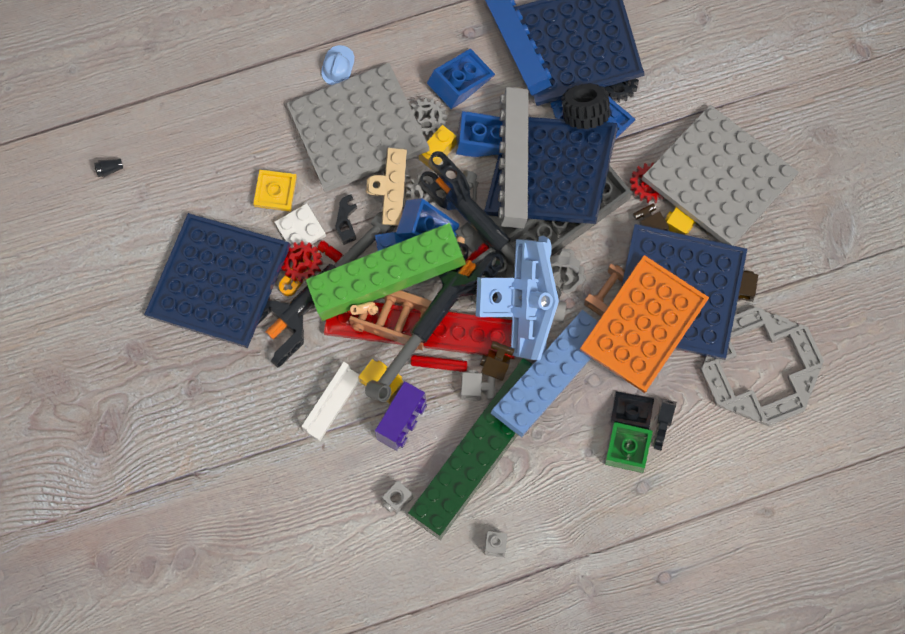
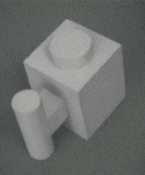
M469 370L467 373L462 374V400L481 401V392H487L488 400H492L495 397V378L488 376V383H482V373H478V371Z

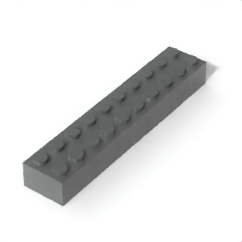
M610 165L596 224L630 200L632 191ZM530 219L526 222L524 228H517L508 235L511 239L509 244L516 250V239L538 241L540 236H545L551 242V256H553L595 224ZM492 247L472 261V263L476 264V267L469 275V278L487 254L497 253ZM502 251L498 252L503 256L504 262L495 277L514 278V264ZM496 257L493 258L492 265L495 264ZM496 292L493 294L492 299L498 296ZM477 294L470 295L476 302Z

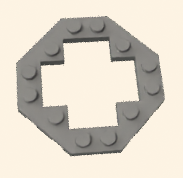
M754 307L734 316L730 339L764 326L771 343L789 336L804 367L803 370L788 376L795 394L763 407L760 406L754 390L735 397L720 363L737 356L731 341L729 342L726 360L707 356L701 373L716 406L763 425L771 426L805 411L824 360L807 326L798 325L789 321V319Z

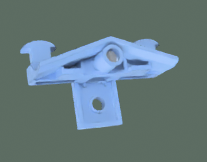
M540 236L538 241L516 239L514 278L477 277L476 316L512 317L511 348L515 349L513 356L532 360H541L542 354L546 351L547 337L559 303L550 262L551 242L545 236ZM496 292L498 298L493 302L492 296Z

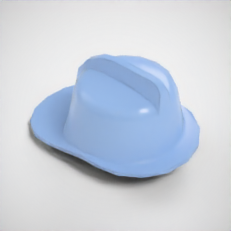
M338 45L328 50L321 73L327 84L334 85L349 79L355 58L350 48Z

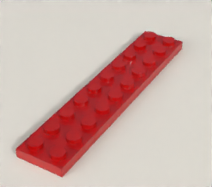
M374 302L375 306L378 307V311L374 315L368 313L365 321L376 324L384 303ZM391 306L383 326L384 328L394 331L403 309L402 306ZM350 310L326 319L324 335L405 345L364 330L363 332L354 330L350 325L349 319L350 316L358 318L359 314L353 315ZM410 310L401 332L402 334L412 336L410 330L420 318L421 313L419 310ZM448 312L427 342L423 343L424 348L482 356L483 354L487 355L489 349L497 352V350L490 348L493 341L511 347L512 320ZM505 354V355L511 357V359H513V360L515 359V356H511V355Z

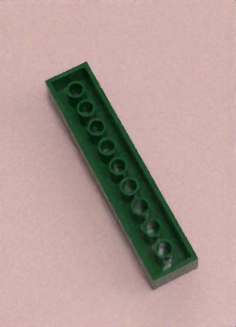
M524 358L408 512L411 520L440 541L518 436L517 433L492 415L491 411L533 365Z

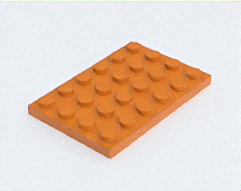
M644 255L581 346L580 351L643 393H646L709 297Z

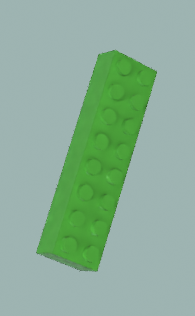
M448 223L306 279L316 310L322 321L349 311L352 305L375 301L466 265L452 227Z

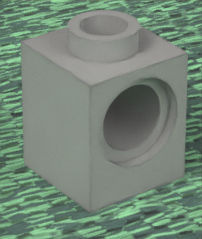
M397 481L382 496L383 506L390 513L394 511L398 514L413 498V494L400 481ZM394 495L402 497L398 503H393L391 498Z
M488 531L485 555L505 558L507 534Z

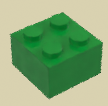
M614 422L605 465L644 473L653 431Z

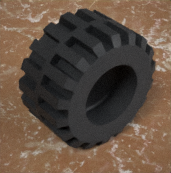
M592 83L580 84L567 89L563 93L561 99L563 117L567 125L577 129L596 128V126L603 125V122H607L608 118H610L609 94L603 86Z

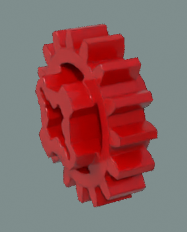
M653 162L651 166H648L646 163H644L643 168L638 166L637 172L633 171V178H630V183L632 184L630 190H635L634 197L639 195V201L646 199L648 204L652 199L654 203H657L658 197L661 200L664 199L661 194L642 180L643 175L654 165ZM639 178H641V182H642V183L640 184V186L638 185V179H639Z
M301 241L300 245H297L296 242L293 243L294 247L289 248L283 263L284 266H282V270L286 271L285 275L288 278L291 277L294 282L297 278L302 283L303 279L316 276V271L321 272L318 265L323 264L320 260L322 255L318 252L317 247L312 248L313 245L310 242L305 245L304 241ZM311 254L313 255V262L310 260ZM290 262L293 263V270H291Z

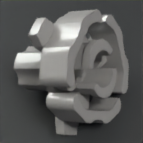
M562 248L558 251V255L550 257L555 285L560 288L561 283H564L562 290L564 293L576 290V287L586 280L584 267L580 266V261L574 258V252L571 249Z

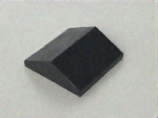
M616 391L610 423L616 422L649 430L654 398Z

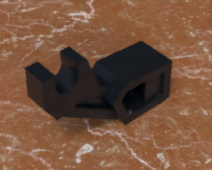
M352 194L343 197L339 202L335 229L343 245L357 240L352 224L348 219L357 209L356 203L348 205V202L353 200ZM347 225L349 229L341 232V228Z
M664 398L657 422L660 425L654 449L660 451L662 450L667 427L671 426L677 403Z

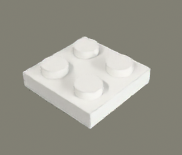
M308 204L301 206L274 222L284 240L290 243L291 248L294 247V242L300 245L301 241H304L305 245H307L309 242L313 244L326 237L324 230Z

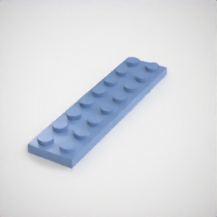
M582 310L542 354L541 360H537L492 409L491 414L520 437H523L592 359L580 351V348L598 321Z

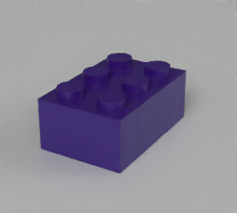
M404 381L375 430L376 438L379 442L398 451L399 447H404L408 439L406 436L409 430H414L418 422L416 421L418 415H422L427 408L424 391Z

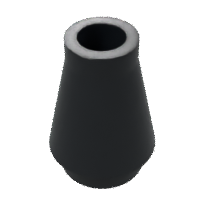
M121 158L98 160V162L94 163L98 178H105L123 169Z

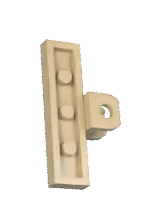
M387 148L385 176L374 175L367 178L366 192L374 196H383L381 224L398 226L402 216L407 154L405 149ZM374 182L378 185L377 189L373 187Z

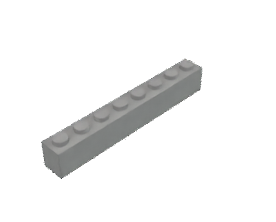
M506 87L504 94L500 96V105H503V110L500 111V121H503V126H500L499 136L502 137V142H500L499 153H502V158L499 160V169H502V174L499 176V185L502 186V191H499L498 201L501 202L498 218L501 219V226L524 228L528 219V89Z

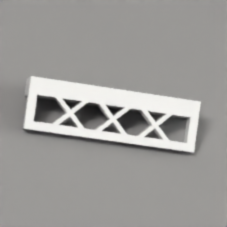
M343 362L302 425L303 431L318 441H321L359 383V374L351 370L347 363Z

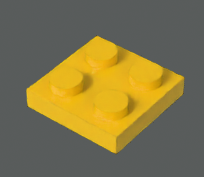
M259 170L253 203L254 207L291 212L297 175Z

